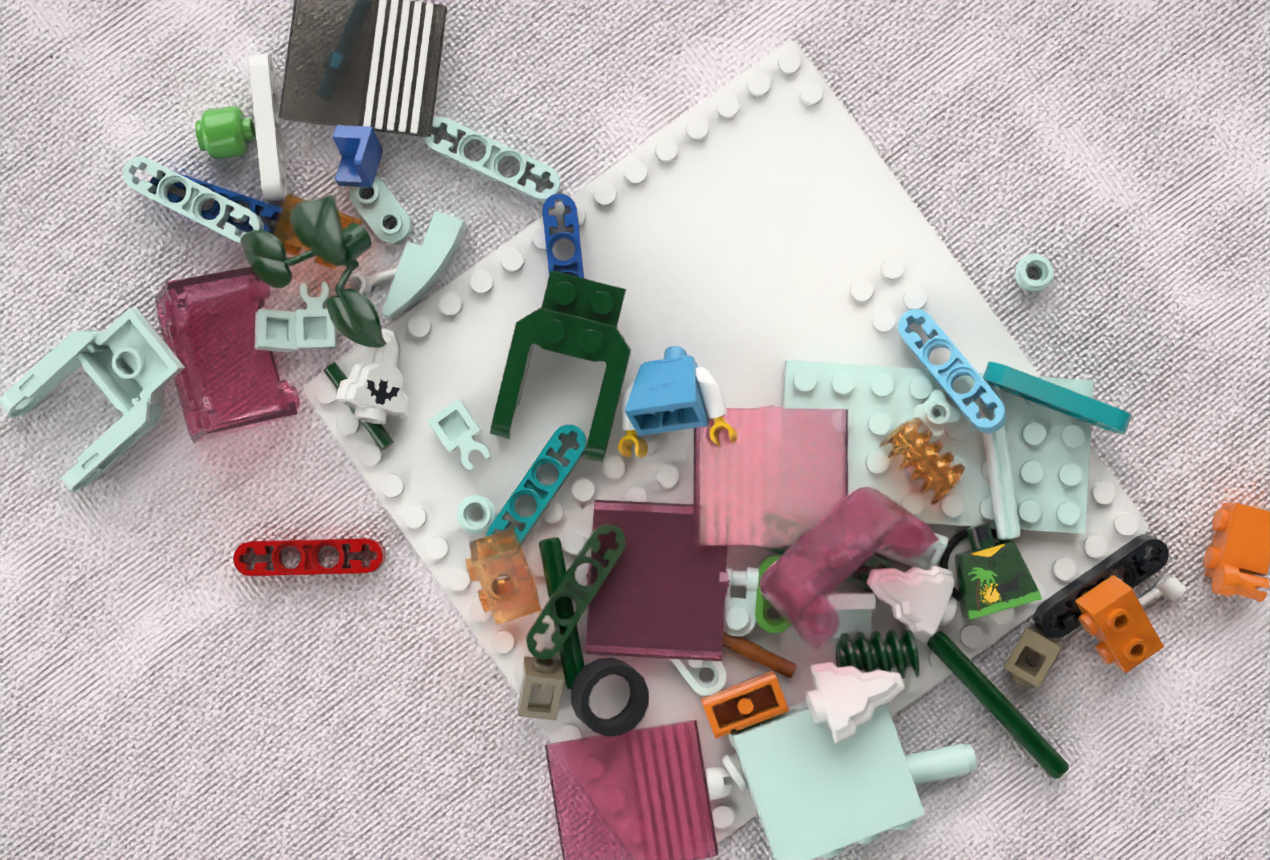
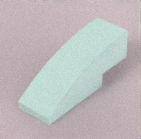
M434 210L422 246L407 241L381 312L382 315L392 320L397 319L432 288L446 270L459 248L468 227L464 220Z

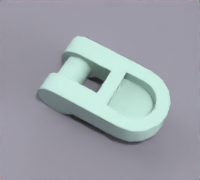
M720 566V568H727V571H720L719 583H726V587H719V592H725V599H719L718 604H725V611H718V616H724V623H719L721 628H724V632L734 637L744 636L751 632L756 623L755 610L759 568L747 567V571H733L730 566ZM731 586L746 587V598L730 597Z

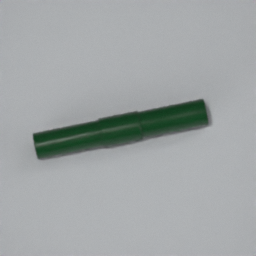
M336 362L323 370L337 391L340 382L348 379ZM348 406V407L350 408V410H351V411L353 412V414H354V413H355V408H354V407H351V406ZM360 421L382 451L394 443L382 424Z

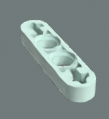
M434 117L424 126L423 137L428 147L433 152L536 201L545 202L551 195L560 192L561 183L556 170L542 162L446 117ZM443 126L447 127L448 135L458 141L460 133L464 134L459 141L457 153H452L455 146L451 142L441 140L439 144H435L436 139L432 132L434 130L441 131ZM471 142H481L486 147L485 156L475 162L468 160L465 157L467 145ZM506 158L516 159L520 163L518 174L511 178L502 176L499 173V165L502 160ZM527 166L534 167L531 169L530 174L538 179H543L545 175H549L553 188L551 190L545 188L542 193L537 192V184L529 179H526L525 186L520 185L526 176Z
M134 157L124 166L123 179L131 189L238 244H241L240 230L226 222L229 219V215L241 222H246L249 217V224L253 227V231H264L261 218L251 210L146 157ZM147 167L146 172L161 180L156 187L145 180L139 182V178L135 176L137 169L144 171ZM177 182L183 183L186 187L185 198L178 203L170 202L167 197L170 185ZM208 200H217L220 204V213L213 220H205L201 215V207Z

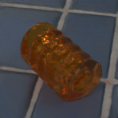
M916 417L899 425L878 447L880 448L891 443L893 447L887 457L892 459L899 455L903 456L898 469L902 471L911 466L914 468L909 480L911 482L921 478L925 480L920 492L923 494L934 490L935 494L930 501L933 505L944 498L958 484L965 467L961 463L950 466L954 459V455L951 452L939 455L944 445L940 440L928 444L933 432L929 428L917 432L922 420Z

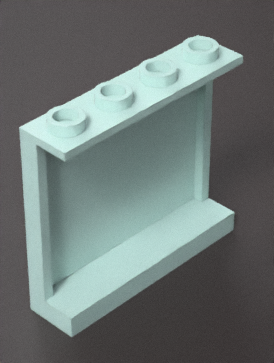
M807 701L788 707V712L738 731L733 729L728 734L731 745L737 751L772 852L771 860H811L819 856L823 858L834 857L844 851L843 847L855 842L859 844L870 843L880 837L879 833L891 828L894 830L906 829L916 823L915 819L925 816L887 704L874 708L871 719L857 726L854 736L835 743L825 721L817 724L813 721Z

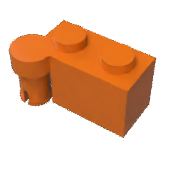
M1222 503L1221 508L1215 512L1212 528L1215 531L1212 546L1207 548L1204 555L1205 577L1212 578V592L1214 594L1226 597L1238 595L1263 602L1268 592L1256 589L1258 587L1269 589V580L1264 576L1267 575L1270 565V511L1239 503Z

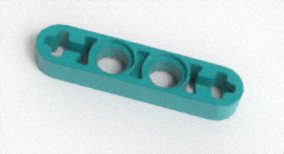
M988 362L983 375V379L990 386H998L1002 391L1110 432L1125 434L1132 417L1130 413L1000 363Z
M563 425L553 433L494 519L486 533L487 545L494 553L511 555L521 547L584 455L587 445L586 435L579 427ZM573 433L578 434L576 441L579 444V448L576 451L571 448L567 450L563 458L570 462L565 468L556 458L548 456L552 449L559 454L564 446L560 441L563 435L570 437ZM546 463L554 464L559 471L557 481L551 485L541 484L537 477L539 468ZM524 495L533 496L537 502L535 513L529 517H522L516 511V502ZM510 513L515 520L526 524L523 531L515 526L510 534L511 539L514 540L511 546L504 544L499 548L497 546L499 539L495 536V533L498 530L505 532L512 522L505 520V517Z

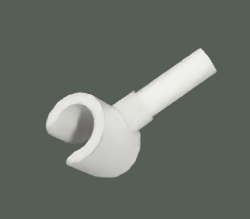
M398 267L369 276L352 273L347 282L356 281L360 278L362 287L358 291L366 296L370 293L372 286L393 279Z
M1164 575L1157 581L1155 588L1138 600L1142 607L1160 598L1162 595L1171 602H1174L1184 594L1186 587L1174 576Z

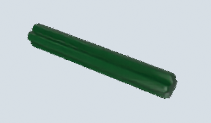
M558 537L543 539L539 542L549 598L566 573L561 541ZM563 596L555 602L554 612L558 617L565 619L573 616L572 598ZM554 622V627L557 628L560 633H563L566 626H562ZM577 624L559 651L565 684L568 690H571L576 675L585 667Z

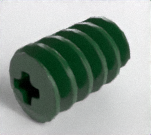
M904 628L899 640L895 631L889 629L886 632L884 641L877 630L872 631L869 642H867L863 632H857L853 643L847 633H841L835 648L837 668L853 666L860 672L865 670L866 673L876 671V669L891 672L892 668H896L901 678L904 679L907 668L912 667L918 678V648L911 630Z

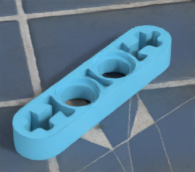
M913 309L904 313L899 320L898 331L904 343L974 428L986 434L1000 430L1006 421V410L1001 399L928 313L920 309ZM915 322L917 325H922L925 335L929 338L925 344L916 332L911 333L909 326ZM934 349H948L951 353L950 359L943 365L932 364L929 361V356ZM960 376H969L974 379L973 389L966 394L956 393L952 388L954 381ZM978 397H980L981 402L987 409L991 410L996 407L993 411L996 417L994 420L989 421L986 417L979 420L981 413L978 406L974 403Z

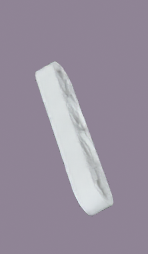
M270 53L250 55L249 70L263 195L266 202L287 200L288 187L274 61Z

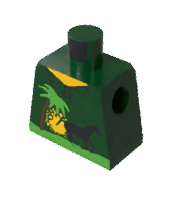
M989 522L966 528L972 550L955 555L960 607L964 618L971 620L1042 599L1014 541L1006 540L995 543Z

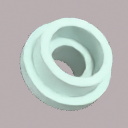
M1029 254L1017 263L1014 274L1017 284L1022 289L1028 292H1039L1051 284L1054 277V269L1051 262L1043 255ZM1029 267H1034L1039 271V278L1037 280H1032L1028 277L1027 271Z
M472 495L465 498L457 509V520L460 526L465 531L474 534L487 531L496 517L495 507L492 502L481 495ZM474 507H480L483 510L484 516L479 522H475L470 518V511Z

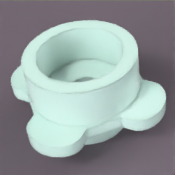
M933 390L930 392L928 400L922 405L914 407L913 416L928 428V433L931 436L938 437L944 433V428L950 422L959 420L960 410L957 406H952L945 399L943 391ZM935 409L940 411L939 417L933 415Z

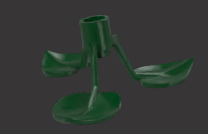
M334 195L302 201L291 209L290 220L297 238L303 245L312 248L307 252L295 257H286L285 248L280 239L262 230L250 231L241 237L240 242L250 266L263 282L274 288H284L291 283L292 272L289 266L296 265L316 255L326 263L335 266H346L335 287L337 295L327 299L326 305L332 322L345 337L357 344L380 348L387 344L382 335L379 316L371 301L359 291L354 289L345 290V285L350 275L359 267L356 259L370 249L371 238L368 232L357 223H351L342 229Z

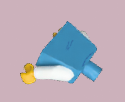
M668 347L665 349L663 359L644 362L640 365L636 378L621 395L622 430H626V436L619 441L618 449L625 457L631 458V447L634 443L637 457L644 458L647 455L648 445L644 439L638 436L704 427L709 425V419L712 418L714 425L710 430V438L716 445L721 447L719 434L724 429H728L731 442L736 443L737 441L736 430L726 423L724 415L728 413L720 386L709 371L698 367L694 357L687 355V352L681 347Z

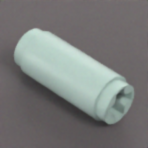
M960 743L905 755L915 785L970 774L971 771L977 770L975 753L970 743L964 745Z

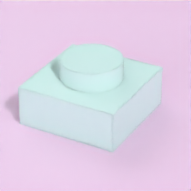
M259 309L255 317V350L293 353L297 350L296 312Z

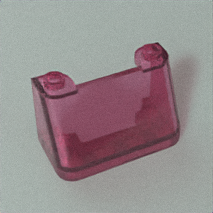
M252 267L168 281L156 295V312L164 342L185 366L174 378L188 433L193 443L273 423L298 414L296 409L300 405L298 392L295 386H289L286 380L280 381L273 352L255 350L256 312L264 307L265 299L270 297V288L268 284L257 276Z
M871 487L858 488L851 492L764 572L759 583L760 592L770 606L804 643L815 650H819L838 630V613L826 599L833 590L878 549L886 545L898 555L912 558L924 553L939 538L922 520L879 490Z

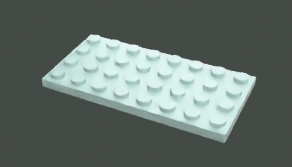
M786 360L776 514L871 520L874 512L902 522L971 527L989 522L990 528H996L983 433L974 428L961 411L959 420L950 422L944 428V433L938 437L931 436L928 433V428L920 420L914 418V407L922 405L928 400L931 391L941 390L945 393L927 369ZM960 376L954 381L952 388L956 393L966 394L973 389L974 379L969 376ZM1038 377L1093 398L1094 380ZM1000 390L1001 401L1006 410L1005 430L1020 530L1086 534L1091 424ZM945 393V399L952 406H956L955 403L950 399V397ZM977 398L976 401H974V403H975V404L978 406V408H979L978 398ZM935 409L933 415L939 417L940 411Z

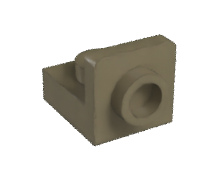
M524 657V676L517 708L518 716L557 720L564 685L561 661L554 658Z

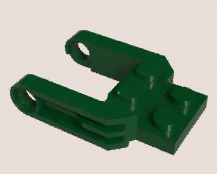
M550 270L542 307L516 322L492 419L490 435L510 439L514 413L517 406L520 405L534 344L544 350L592 362L604 361L606 363L584 454L585 459L603 463L631 354V348L617 327L627 289Z

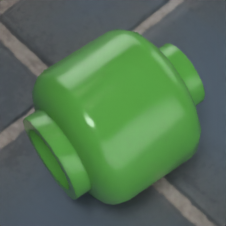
M237 106L208 109L202 114L201 120H197L195 124L199 148L202 151H207L209 156L214 159L243 156L249 149V141H255L256 139L252 118H245L244 113Z

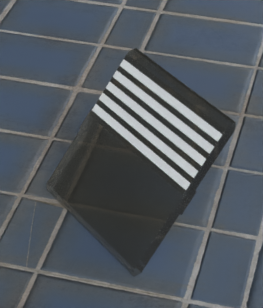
M294 0L278 118L329 126L373 127L374 131L431 137L447 7L408 0Z

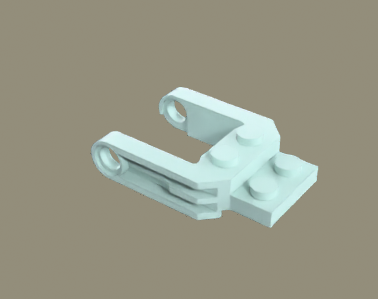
M129 308L105 331H72L0 398V405L12 419L18 418L36 407L82 365L83 369L114 407L124 413V416L77 457L79 461L71 469L59 477L72 493L81 490L94 481L163 419L165 397L163 387L185 368L137 308Z

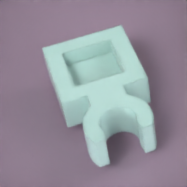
M322 282V292L315 298L310 295V285L308 283H302L300 286V295L307 303V309L296 310V348L298 349L338 348L337 328L332 322L325 305L327 299L332 294L331 287L327 282Z
M457 399L427 420L449 453L458 447L462 451L461 462L466 469L470 471L475 469L470 461V454L474 450H480L486 459L492 457L486 445L474 440L473 437L482 430L460 399Z

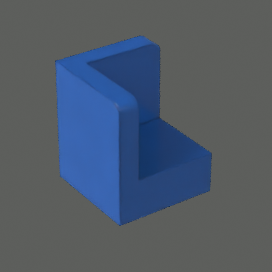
M336 125L333 140L342 156L335 176L337 185L372 187L383 154V149L373 127Z

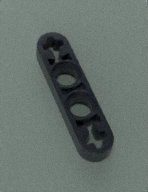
M1149 534L1135 537L1042 602L1037 607L1034 615L1036 626L1052 638H1061L1068 635L1082 625L1078 617L1083 614L1075 600H1077L1079 593L1083 589H1093L1109 578L1110 571L1116 566H1123L1125 569V576L1122 582L1132 589L1166 565L1169 558L1167 545ZM1147 546L1153 548L1150 551L1152 557L1149 560H1146L1144 558L1146 556L1145 548ZM1129 558L1135 560L1133 564L1137 566V569L1128 561ZM1066 602L1072 609L1075 610V613L1071 614L1070 612H1068V610L1070 609L1067 606H1065ZM1053 612L1059 614L1057 616L1058 623L1055 626L1050 624L1052 621L1050 615Z

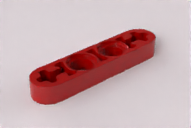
M371 538L250 541L241 544L234 552L233 561L236 569L247 576L357 574L378 570L385 562L386 553L382 544ZM345 544L351 545L349 552L364 551L365 544L369 545L370 551L377 553V559L370 561V567L365 566V561L362 559L349 560L351 568H346L348 554ZM327 545L335 547L339 552V561L331 568L325 567L319 561V552ZM269 546H274L271 558L274 570L269 569L271 561L255 563L254 569H251L249 562H244V555L250 554L251 547L254 548L255 554L266 555L271 554ZM289 546L298 549L301 555L299 565L293 569L287 568L281 562V553Z

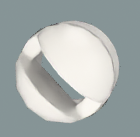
M723 767L705 769L710 800L728 796L732 792L734 784L724 785L723 778L731 777L727 769Z

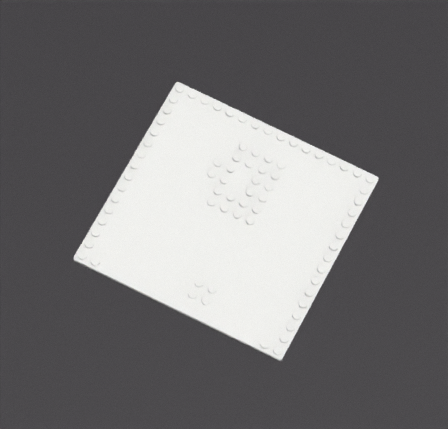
M790 40L570 196L575 202L578 213L584 279L627 289L617 327L631 348V354L620 398L622 393L636 378L640 365L648 361L661 360L664 358L665 349L671 346H678L683 348L687 355L694 357L698 367L707 369L720 386L728 413L726 414V423L731 425V409H737V545H731V440L729 431L726 429V521H729V528H726V533H728V540H726V545H728L727 552L624 547L623 550L625 552L727 557V564L618 558L616 563L707 568L730 566L733 571H747V567L759 568L761 562L769 556H784L761 545H754L752 535L754 523V409H761V515H778L860 548L861 539L870 520L776 514L786 360L926 369L904 343L898 331V323L902 315L910 310L920 309L932 317L978 373L985 372L988 362H996L1027 374L1041 377L796 41ZM563 202L556 206L555 209L549 211V215L556 216L558 230L550 229L551 236L559 232L574 233L573 226L565 228L564 217L566 214L571 213V208H564ZM543 216L385 328V330L395 332L399 349L397 368L404 376V393L409 397L408 417L387 416L386 424H382L394 441L390 447L382 451L362 423L354 419V414L348 405L336 400L338 391L324 372L304 387V394L519 697L524 676V657H534L526 645V636L549 599L539 550V542L541 540L552 537L560 539L567 571L594 530V526L612 524L618 528L707 532V527L594 522L595 515L707 520V426L638 436L644 439L648 445L647 455L644 458L637 457L634 443L631 447V458L625 457L618 449L619 441L626 436V430H622L620 398L603 463L585 459L584 455L582 456L524 543L515 553L511 555L494 553L486 542L487 531L474 534L465 531L460 526L457 520L458 506L465 498L472 495H481L488 498L495 507L497 517L553 433L559 427L575 425L585 433L588 441L606 363L604 361L592 362L544 350L534 344L520 405L517 406L514 413L510 439L490 435L492 419L516 322L541 308L549 278ZM567 239L557 241L553 247L554 256L562 261L569 260L575 253L574 244ZM914 322L909 326L911 333L916 332L924 344L929 340L925 335L922 325H917ZM361 345L337 362V365L348 379L353 365L364 360L367 346ZM946 348L934 349L930 353L929 361L934 365H943L950 359L951 353ZM457 399L462 401L482 430L473 437L474 440L486 445L492 456L486 459L480 450L471 452L470 461L475 467L472 471L466 469L462 464V451L458 447L449 453L427 422V420ZM742 409H749V545H742ZM573 433L570 437L563 435L560 439L564 444L561 452L557 454L552 449L548 456L556 458L566 468L570 461L565 460L563 456L568 449L571 448L576 451L579 448V444L576 441L578 434ZM714 443V520L719 521V446ZM1091 445L1086 534L1020 530V537L1010 539L1017 545L1042 599L971 620L962 616L960 602L957 601V609L953 619L946 626H939L935 633L938 631L945 633L970 660L1033 615L1042 602L1132 539L1148 531L1147 521ZM551 463L542 465L537 472L539 482L544 485L555 483L559 476L558 468ZM521 496L516 502V511L522 517L533 515L537 509V502L533 496ZM480 507L472 508L470 518L475 522L482 520L484 516L483 510ZM510 513L505 517V520L512 522L505 532L498 530L495 533V536L499 539L497 543L499 548L504 544L509 546L513 544L514 540L511 539L510 534L515 526L519 527L521 531L526 526V524L515 520ZM771 520L768 525L762 524L763 540L769 542L771 537L781 539L784 543L780 548L787 550L788 539L795 531V528L788 526V534L775 528L776 522L774 520ZM905 522L948 537L947 543L954 535L971 527ZM714 527V532H719V528ZM599 534L597 538L614 539L615 534ZM808 534L799 536L795 541L796 552L804 557L814 553L816 549L815 539ZM624 535L625 540L707 544V539ZM968 537L960 541L953 548L949 556L948 570L953 571L954 587L957 590L955 555L972 550ZM994 538L995 543L1000 542L999 540ZM714 539V544H719V539ZM601 545L599 550H606L607 548L614 550L617 546ZM589 548L585 554V556L594 558L598 562L609 561L601 557H592L591 548ZM837 549L831 555L830 561L835 570L844 571L851 565L852 558L846 549ZM860 555L859 567L852 575L855 579H858L859 571L870 575L871 571L875 570V568L862 564L866 559L863 555ZM877 555L891 562L894 569L905 573L913 568L912 566ZM786 557L796 568V593L873 592ZM584 563L576 569L575 578L579 584L586 586L595 582L591 580V574H597V569H591L592 564ZM879 563L876 569H882L883 565ZM774 567L770 570L769 576L773 581H780L784 577V570L780 567ZM611 570L609 572L611 575L720 580V575L629 570ZM604 581L601 585L719 592V587L612 581ZM731 586L730 597L746 598V587ZM596 593L594 596L596 598L718 604L719 599L614 593ZM875 594L876 609H871L872 631L877 630L884 641L886 632L889 629H893L900 640L905 624L894 618L892 606L880 600ZM572 599L573 608H574V613H575V611H576V603H575V601ZM589 604L577 622L584 665L600 658H615L624 661L644 677L649 689L648 708L644 718L634 729L637 730L657 859L663 860L641 728L648 727L669 859L675 860L653 726L660 725L681 859L695 860L698 858L676 722L683 721L704 853L758 814L749 787L742 791L732 777L723 778L724 785L734 784V788L728 796L714 800L709 798L705 769L712 767H723L726 769L721 758L727 754L734 755L737 751L731 745L728 735L715 739L701 702V697H704V695L698 694L691 688L667 656L664 644L587 640L588 633L665 637L667 632L588 628V621L673 626L687 624L692 627H703L705 622L589 616V609L718 616V611ZM771 606L767 610V616L772 620H776L782 615V610L778 606ZM546 615L543 622L550 624L547 631L543 635L536 633L533 637L537 641L536 649L539 651L544 647L551 649L554 646L550 637L555 627L549 615ZM756 620L751 632L744 636H739L797 664L791 679L774 671L788 707L807 701L806 692L815 689L811 665L832 662L836 666L835 648L839 639L797 640L794 637V620L791 626L781 633H769L763 630ZM916 640L919 655L918 678L916 677L912 667L907 668L906 676L902 679L905 688L887 704L891 716H894L953 673L927 646L928 640L925 643ZM676 645L679 650H687L690 645ZM725 646L710 647L726 670V683L722 689L772 671V669L747 659ZM559 652L554 657H552L556 660L561 661ZM707 667L703 668L699 673V677L703 681H709L714 676V671ZM892 668V673H898L896 668ZM615 674L600 679L593 687L589 697L591 711L597 717L603 719H610L618 715L626 707L630 697L628 682L623 677ZM564 679L557 720L535 719L635 860H651L630 731L621 736L611 737L593 732L576 716L571 705V690L566 688ZM670 723L672 725L693 858L686 859L664 725Z

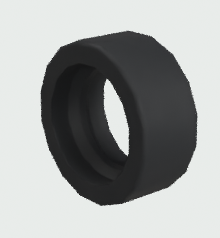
M600 658L585 665L576 675L571 688V705L576 716L593 732L607 737L621 736L633 730L644 718L649 705V689L644 677L626 662L615 658ZM615 674L621 676L628 682L630 687V697L626 707L618 715L610 719L597 717L589 706V697L593 687L600 679L608 675Z

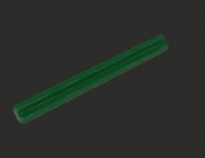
M938 631L928 640L927 646L1054 779H1059L1068 771L1069 764L945 633Z

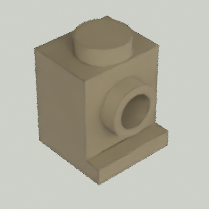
M1033 626L1026 627L1004 669L1011 672L1009 678L1027 689H1030L1032 685L1039 688L1044 683L1065 644ZM1030 652H1036L1040 655L1041 663L1038 666H1033L1028 662L1027 656Z

